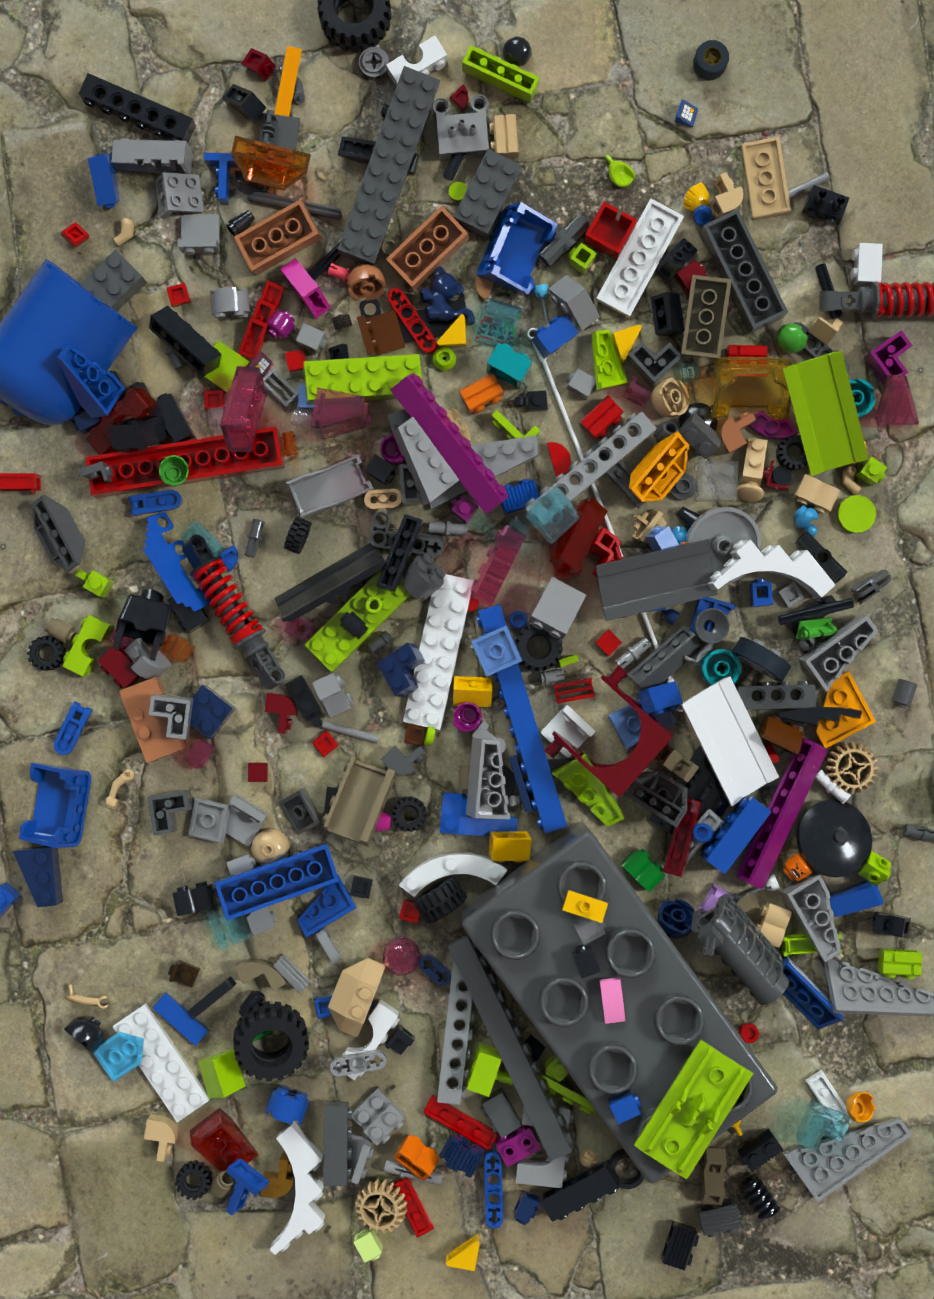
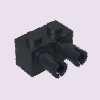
M813 185L808 193L802 213H805L809 218L822 219L826 224L838 225L843 218L849 197Z

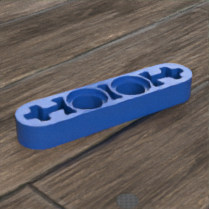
M492 1149L484 1155L485 1211L487 1225L491 1228H498L503 1223L502 1162L500 1153ZM492 1155L495 1156V1159H498L495 1160V1169H491V1161L487 1160ZM492 1174L497 1175L499 1178L495 1184H491L488 1181V1177ZM491 1194H497L499 1201L491 1203L488 1197ZM492 1209H496V1216L498 1217L496 1222H493L491 1219Z

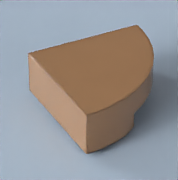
M476 276L475 287L477 293L487 302L494 282Z

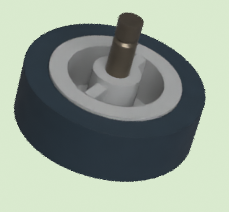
M740 637L732 653L751 667L742 685L749 688L758 672L773 680L783 682L791 669V665L782 659V654L773 648L771 650L765 648V644L757 639L752 641L745 637Z

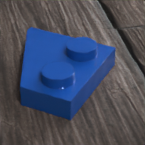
M711 597L698 599L689 630L695 633V619L703 610L716 608L727 615L735 608V605ZM707 620L704 623V629L710 632L714 624L712 621Z

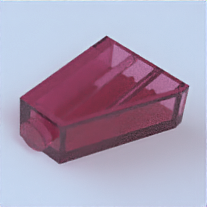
M886 376L877 409L880 424H919L907 376Z

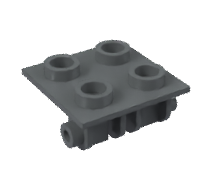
M267 110V113L262 114L257 151L295 156L300 118L275 115V111Z

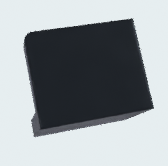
M399 1025L386 1042L385 1047L387 1049L391 1047L401 1055L415 1041V1036Z

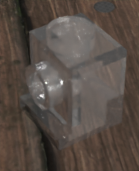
M227 406L207 409L209 424L213 427L214 432L233 429L231 413Z

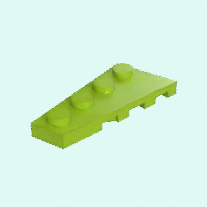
M586 753L581 756L590 766L594 767ZM577 759L552 771V774L564 783V786L571 790L582 803H585L590 808V811L607 827L624 819L625 815L606 785L587 770Z
M541 1074L542 1078L546 1079L549 1085L548 1091L551 1095L555 1096V1094L563 1097L562 1100L570 1105L574 1103L580 1107L579 1110L588 1115L590 1113L596 1114V1110L588 1099Z

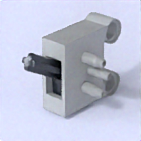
M478 94L472 97L471 113L450 115L449 102L444 98H438L433 102L432 108L433 116L437 123L440 161L450 160L443 174V177L448 181H453L463 159L484 157L487 149H489L486 121L488 102L483 95ZM477 104H481L484 107L482 109H476L474 106ZM443 107L446 111L440 113L437 109Z

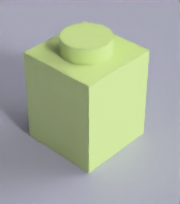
M367 1228L355 1235L353 1243L364 1263L369 1260L375 1261L381 1256L383 1245L373 1228L370 1231Z

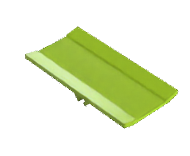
M842 350L783 368L811 476L851 463L869 460Z
M700 1039L634 1143V1146L678 1175L688 1179L754 1073Z

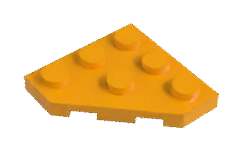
M849 671L844 672L832 683L831 688L826 693L822 707L861 710V719L842 715L840 723L820 719L819 726L815 728V733L822 747L828 748L876 722Z

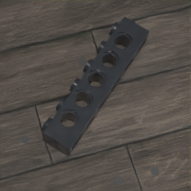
M87 73L78 93L85 105L91 108L96 106L107 115H111V113L117 115L123 122H133L138 128L142 130L147 128L158 137L163 138L165 136L170 138V141H187L188 143L196 127L193 118ZM101 94H106L104 98L98 99ZM119 101H123L121 106H116ZM135 109H141L139 113L133 114ZM158 116L156 121H150L152 117ZM170 124H176L173 129H168Z

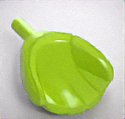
M606 155L605 159L610 163L609 177L612 183L619 187L629 186L636 177L635 171L627 163L614 161L609 155Z

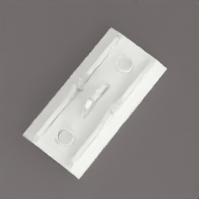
M730 676L716 682L681 704L730 806H734L742 798L758 788L779 778Z

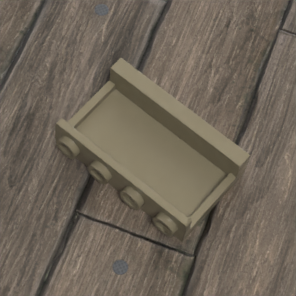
M352 756L351 760H347L344 766V777L340 778L337 783L336 789H338L336 796H332L329 804L331 809L329 814L326 813L324 815L322 824L326 832L369 847L395 781L396 773L389 768L386 771L363 763Z

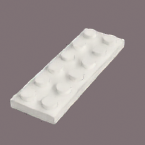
M650 199L596 300L629 318L684 216Z
M146 1003L113 1025L117 1033L120 1031L144 1038L142 1063L139 1067L176 1122H179L210 1100L208 1094Z

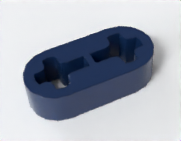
M431 954L421 957L420 969L426 975L442 986L450 982L451 971ZM431 959V964L435 969L433 970L430 966L425 968L424 960L429 961ZM438 970L442 974L446 972L447 979L439 980V974L436 971Z

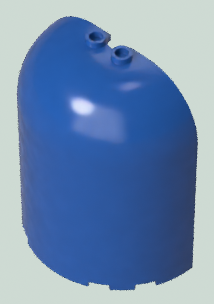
M45 259L0 323V402L5 406L9 405L12 407L11 411L17 416L22 417L24 415L40 424L57 425L68 421L82 406L79 404L57 360L66 344H70L86 355L87 359L93 363H98L101 365L100 368L107 371L138 327L91 294L78 281L53 262Z

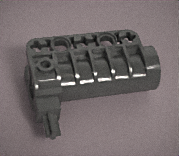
M724 894L720 896L716 907L709 911L700 908L693 913L691 930L694 934L698 935V939L704 945V955L709 954L713 956L715 953L721 956L724 965L729 966L732 974L740 978V983L744 987L749 988V993L758 1004L767 1005L772 1003L785 992L789 979L783 973L784 963L780 953L730 895Z

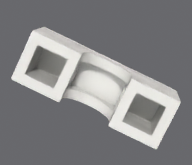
M436 36L419 45V53L422 57L419 63L410 64L401 55L386 64L387 73L395 86H397L404 66L429 75L434 70H440L446 65L447 54Z

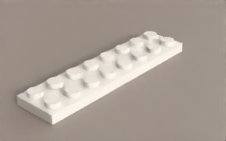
M447 574L443 578V585L431 595L419 648L425 661L415 667L413 678L419 688L409 694L403 722L424 727L430 726L437 730H441L474 585V580Z

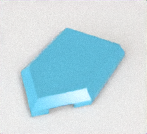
M119 1031L103 1042L94 1053L95 1057L113 1082L142 1063L144 1038Z

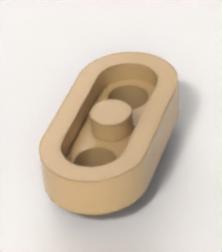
M393 488L370 490L365 494L364 502L372 510L380 508L393 509L401 505L402 494L399 490ZM396 496L397 500L395 502H391L390 497ZM373 497L378 499L375 504L371 503V498Z

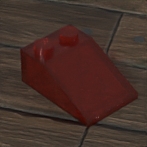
M221 1108L190 1130L191 1146L220 1172L227 1171L228 1166L240 1158L249 1163L258 1156V1152L234 1120Z

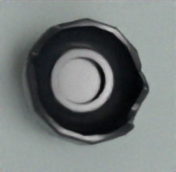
M519 36L507 40L502 51L504 60L517 67L526 65L532 56L530 43L525 38Z

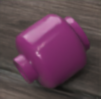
M276 311L267 321L269 329L267 332L273 339H286L295 329V320L286 311Z

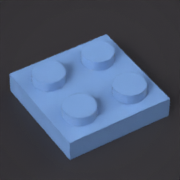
M507 625L471 641L486 677L523 661Z

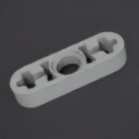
M382 1050L338 1056L332 1060L330 1071L334 1076L340 1077L379 1070L385 1066L387 1057ZM375 1055L383 1058L380 1064H377L376 1061H371L370 1066H367L366 1056H369V1060L375 1059ZM361 1058L364 1061L363 1067H354L353 1060ZM347 1060H350L349 1067L351 1070H348V1066L342 1067L341 1071L338 1068H334L337 1062H340L341 1065H346Z

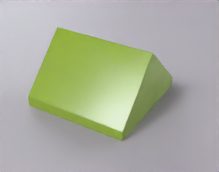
M234 1049L197 1061L209 1098H225L246 1087L242 1070L235 1059Z

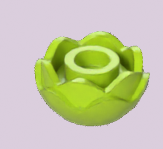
M441 347L433 354V364L441 371H448L455 366L456 355L450 348Z

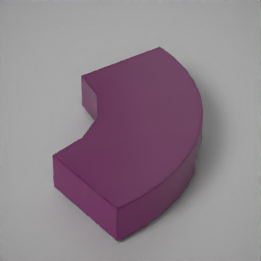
M763 410L754 414L757 421L748 425L754 432L768 439L782 440L787 436L798 434L789 417L782 420L773 419L767 416Z

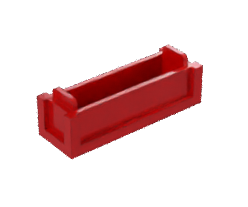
M0 473V491H31L32 494H36V491H41V476L36 473Z

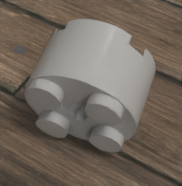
M237 287L215 289V292L209 291L211 312L214 318L228 320L231 315L237 316V318H248V313H250L248 288L242 287V291H237Z

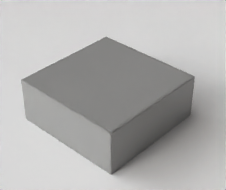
M795 581L777 592L787 608L805 598Z

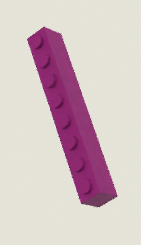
M415 373L407 375L390 390L410 417H414L485 514L509 497L505 487L497 482L494 473L484 465L481 456L474 452L468 439L461 435L458 426L451 422L446 410L438 405L434 395L425 388L422 379L418 375H415Z
M805 738L802 739L799 754H793L769 804L768 809L772 812L756 832L738 870L737 878L760 889L764 888L828 751L826 748Z

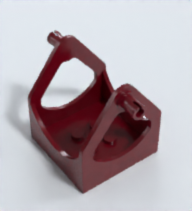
M618 665L609 677L602 675L600 678L638 712L641 732L634 751L625 760L614 764L595 763L588 757L594 766L592 767L581 757L584 753L556 731L552 733L554 736L553 742L544 751L554 759L563 747L566 748L587 770L620 798L673 738L674 734L651 714L647 715L641 705L618 687V683L628 674Z

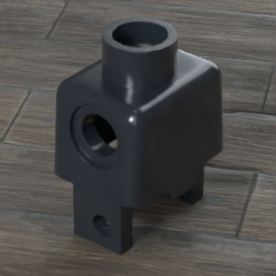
M144 589L140 596L130 594L127 597L117 620L114 650L119 651L123 636L132 639L141 638L143 642L153 644L150 660H156L159 647L164 644L171 612L170 605L163 603L164 596L160 592Z

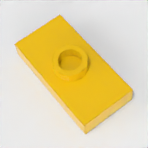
M568 890L562 910L602 923L608 903Z

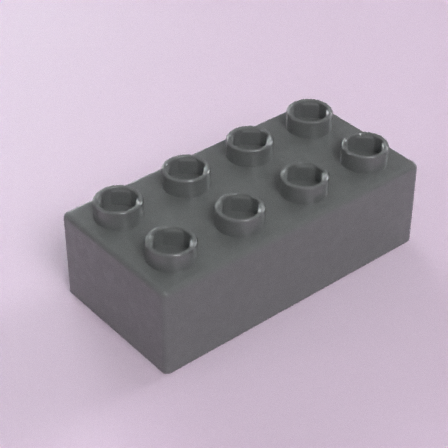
M579 822L530 857V861H525L504 876L497 885H492L463 907L462 927L647 1182L653 1184L672 1170L634 1146V1143L661 1102L659 1100L654 1104L645 1090L690 1055L700 1039L754 1073L712 1140L777 1093V1085L597 838L584 823ZM568 890L608 903L603 922L600 923L562 910ZM586 944L587 946L591 945L601 972L581 979L572 952L575 951V947ZM620 977L625 1021L605 1024L599 980ZM630 1089L633 1095L637 1094L642 1104L639 1107L641 1114L618 1125L609 1106L608 1099Z

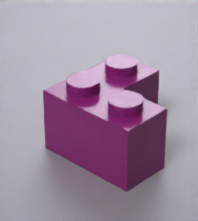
M901 330L864 357L886 388L908 373L898 359V356L913 345Z

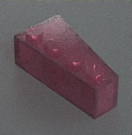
M507 525L503 530H498L495 536L497 542L494 547H490L486 555L489 557L487 563L483 562L478 571L481 576L479 580H474L470 588L473 590L470 597L492 606L527 535Z

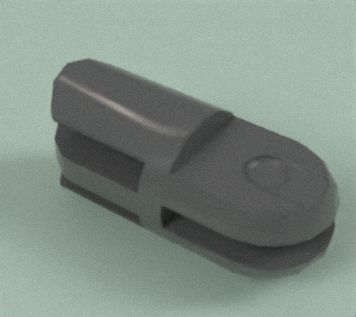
M880 570L850 588V591L854 592V597L858 599L859 604L864 603L880 592L879 589L891 581V575H888L889 572L887 570Z

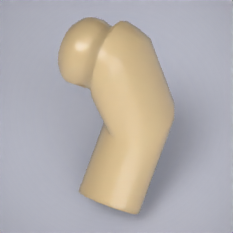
M129 218L122 219L121 233L113 238L118 246L133 237L134 224Z
M848 466L842 472V483L856 495L861 490V487L854 482L856 468Z

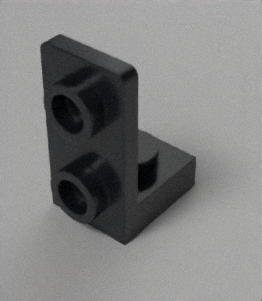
M683 238L664 257L655 271L670 283L676 273L698 250Z

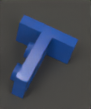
M204 152V161L207 167H216V178L219 179V185L215 187V196L219 199L221 205H229L230 167L245 168V158L243 154Z
M241 1158L229 1165L226 1171L236 1180L234 1192L228 1199L229 1204L226 1212L232 1216L244 1207L250 1192L256 1196L267 1188L269 1180Z

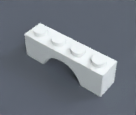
M380 999L368 1017L373 1027L372 1039L362 1047H347L342 1056L376 1050L379 1044L383 1045L389 1036L387 1032L390 1027L394 1029L400 1020L397 1018L399 1011ZM356 1058L353 1060V1065L356 1068H361L364 1065V1061L361 1058ZM347 1060L346 1065H341L340 1062H337L335 1068L341 1071L342 1067L348 1066V1070H351L349 1067L350 1060ZM364 1072L347 1076L355 1081L357 1076L361 1077Z

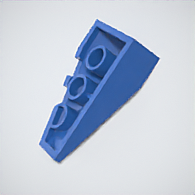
M66 344L58 355L57 360L79 404L91 418L107 416L123 393L124 386L113 373L100 368L101 365L96 362L93 363L82 352L70 344Z
M444 792L439 833L490 836V831H517V818L510 816V819L470 817L466 815V795Z

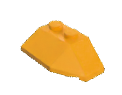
M675 432L655 444L632 471L629 489L641 502L663 500L685 473L690 445L679 432Z

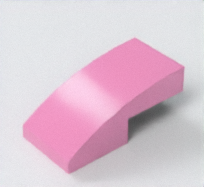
M620 977L599 980L605 1024L624 1022L625 1012Z

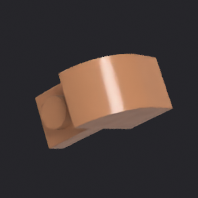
M746 412L737 418L739 421L736 423L732 416L725 421L722 427V439L730 453L747 444L740 430L757 421L753 413L748 414Z

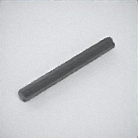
M254 192L248 195V199L251 202L286 208L298 201V199L262 192ZM303 201L310 214L337 220L341 217L340 208Z

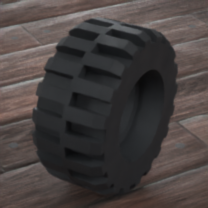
M347 0L317 1L320 24L327 39H331L332 44L336 47L340 44L342 50L347 51L348 48H351L352 52H358V49L363 48L364 51L370 45L375 47L379 44L378 39L383 40L386 36V31H389L391 20L390 0H364L372 6L373 10L370 16L360 23H347L337 16L339 7Z
M270 1001L264 1002V1005L259 1006V1004L253 1006L252 1011L248 1009L243 1013L244 1018L240 1017L237 1021V1027L234 1028L233 1044L235 1059L238 1061L239 1067L242 1070L245 1069L247 1075L250 1077L255 1075V1079L260 1081L262 1078H266V1081H273L274 1078L281 1080L284 1079L285 1075H292L295 1068L299 1069L302 1066V1061L306 1059L307 1050H309V1038L303 1017H300V1013L296 1009L292 1011V1006L288 1004L282 1006L281 1002L275 1001V1004H270ZM266 1030H280L289 1036L288 1043L282 1049L275 1052L260 1051L252 1044L256 1036Z

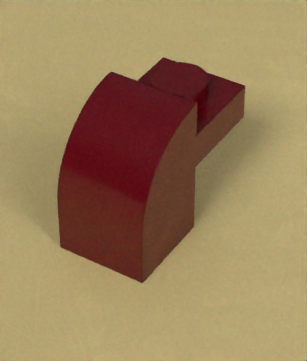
M267 693L265 712L280 714L278 733L287 734L288 730L292 728L290 715L296 716L298 714L296 704L286 695Z

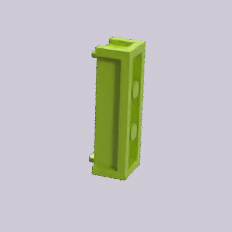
M837 932L839 939L841 938V934ZM805 933L784 934L780 946L781 954L784 957L788 956V954L818 953Z

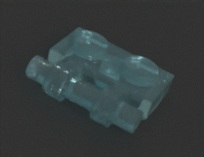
M219 908L221 914L219 917L216 916L214 910L207 913L210 919L208 921L209 925L213 927L216 935L214 938L216 943H219L220 949L228 947L226 939L230 938L232 945L251 938L243 915L226 921L222 908ZM224 922L227 930L226 933L222 932L219 923Z

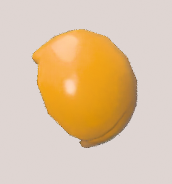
M867 1092L851 1094L846 1101V1110L849 1117L858 1123L870 1120L876 1108L872 1102L874 1097Z

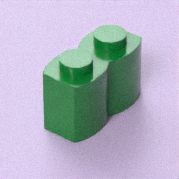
M635 848L620 865L650 892L665 877L662 873L663 868L657 862L653 864L649 861L650 855L643 848L640 851Z

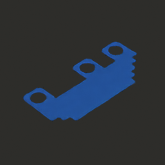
M161 512L148 517L149 525L146 526L148 532L145 533L147 540L144 541L146 547H143V550L176 603H183L185 607L190 606L193 611L208 606L211 600H206L203 596V591L194 587L179 561L187 557L186 555H178L175 551V546L178 544L183 546L185 544L184 541L178 540L167 544L161 534L174 527L168 515ZM158 518H166L168 527H161L157 522Z

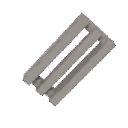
M273 368L259 381L286 409L298 398V392ZM272 374L294 394L292 397L270 377ZM267 379L288 399L287 402L265 382Z
M285 954L273 965L298 993H301L311 982Z

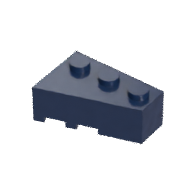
M41 846L13 851L37 907L56 906L62 903L63 896L58 848Z

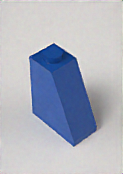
M112 153L93 155L87 159L98 206L103 205L104 208L115 207V203H118L120 199L116 170L111 163Z
M867 880L831 893L829 898L834 917L884 904L878 886Z

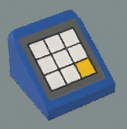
M681 100L675 122L693 127L698 108L685 100Z

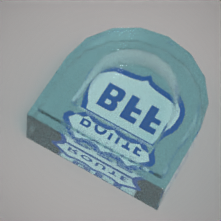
M692 362L679 364L681 382L683 384L691 383L698 379L700 369L697 364Z

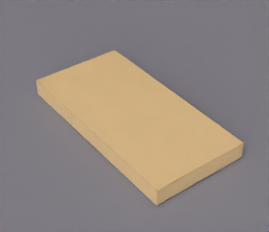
M777 136L741 144L752 220L791 213L780 137Z

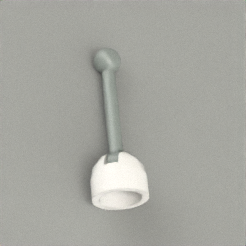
M774 874L768 877L763 889L771 892L780 889ZM755 888L741 895L736 894L734 900L738 902L746 894H754L763 889Z

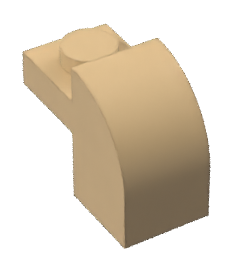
M727 172L720 174L714 183L719 195L714 197L709 206L716 219L736 210L743 200L742 186L734 188V183L729 178Z
M151 1114L146 1122L144 1139L159 1141L156 1161L164 1162L167 1156L171 1155L173 1144H175L179 1137L178 1128L170 1118Z

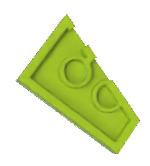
M610 330L596 331L591 334L597 391L627 384L628 381Z

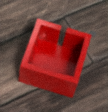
M603 202L585 234L584 242L617 260L636 226L637 219L622 212L618 221L616 218L619 209Z

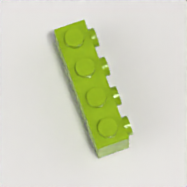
M470 45L462 61V72L531 104L539 87L540 77Z

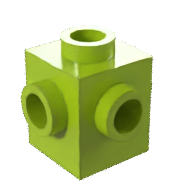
M871 851L867 862L858 870L857 874L878 886L882 881H887L890 877L891 862Z

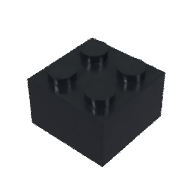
M162 415L132 417L107 426L112 448L121 449L122 452L133 450V448H136L137 451L146 450L148 445H159L161 440L167 438Z

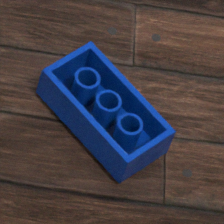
M748 795L735 804L737 807L733 812L730 811L723 820L725 823L714 833V838L711 842H707L701 849L702 854L700 856L724 874L727 873L772 812Z

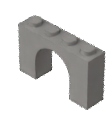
M523 1104L522 1125L534 1126ZM558 1104L557 1109L560 1115L564 1116L568 1130L569 1124L573 1123V1112L570 1111L569 1105ZM569 1154L554 1160H550L547 1157L541 1160L524 1158L516 1163L515 1183L562 1188V1183L566 1182L567 1170H564L565 1162L568 1163Z

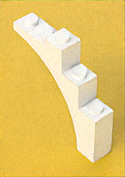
M751 540L738 541L733 546L734 550L730 552L733 558L724 564L725 568L722 571L715 572L707 583L711 590H718L730 580L743 574L770 572L792 579L804 587L814 598H822L835 586L834 582L808 550H796L788 556L780 545H768L760 552Z
M294 1121L293 1124L285 1126L276 1138L285 1150L292 1165L296 1196L291 1218L283 1231L271 1244L270 1250L274 1255L279 1251L284 1252L290 1246L289 1242L294 1238L298 1239L305 1231L309 1235L313 1231H319L323 1227L325 1214L315 1204L323 1195V1182L313 1172L321 1166L324 1154Z

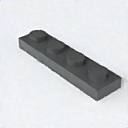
M601 439L591 448L593 451L599 447L597 444ZM599 453V458L602 461H607V455ZM620 460L605 474L639 509L645 502H641L629 489L632 471Z

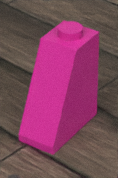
M296 258L280 269L315 319L331 308L319 286Z

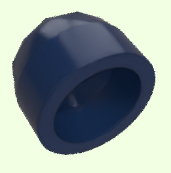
M674 609L667 610L664 613L665 621L673 625L680 612Z

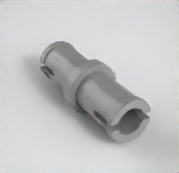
M429 521V533L446 534V536H450V534L467 536L468 524L451 523V521Z
M643 637L633 647L627 648V652L615 660V663L624 669L632 661H637L639 656L652 646L651 643H648L649 641Z

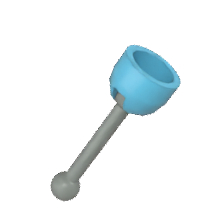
M548 284L534 286L533 291L535 297L541 299L546 324L544 327L547 328L550 324L545 298L548 296L549 288Z

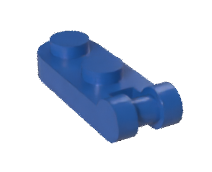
M175 490L129 496L128 502L131 503L132 508L130 515L140 516L175 510L181 506L182 496ZM143 501L144 508H139L138 502Z
M74 701L54 741V749L58 754L66 755L74 750L93 709L89 707L84 708L80 703ZM76 713H79V714L82 715L81 718H80V720L77 719V718H74L75 715H76Z

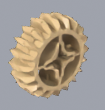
M850 742L849 746L847 743H843L842 748L839 746L835 747L838 753L830 752L833 759L827 758V761L831 762V766L827 765L825 767L831 770V772L827 773V776L833 777L832 782H839L838 788L842 787L845 792L849 789L850 794H854L855 789L857 793H862V788L868 790L867 783L873 785L874 781L871 778L878 777L877 774H873L874 770H879V767L873 765L878 760L871 759L875 754L873 752L868 753V747L862 749L861 743L855 745L854 742ZM851 752L858 753L864 761L856 762ZM845 756L844 765L838 768L840 760ZM852 765H857L853 768V771H847ZM866 768L865 774L861 779L860 772ZM848 774L853 783H846L840 775Z
M379 1179L375 1183L370 1181L368 1185L362 1187V1191H359L357 1195L355 1212L360 1213L358 1220L363 1219L362 1226L369 1225V1231L374 1228L376 1234L380 1230H382L383 1234L387 1233L388 1230L390 1232L394 1231L395 1227L398 1228L405 1219V1214L407 1213V1200H403L405 1193L399 1194L400 1187L395 1189L393 1187L394 1182L388 1185L387 1180H384L382 1183ZM372 1195H380L378 1198H368ZM390 1214L393 1215L392 1217H389V1218H383V1216H385V1215H388V1216H390Z

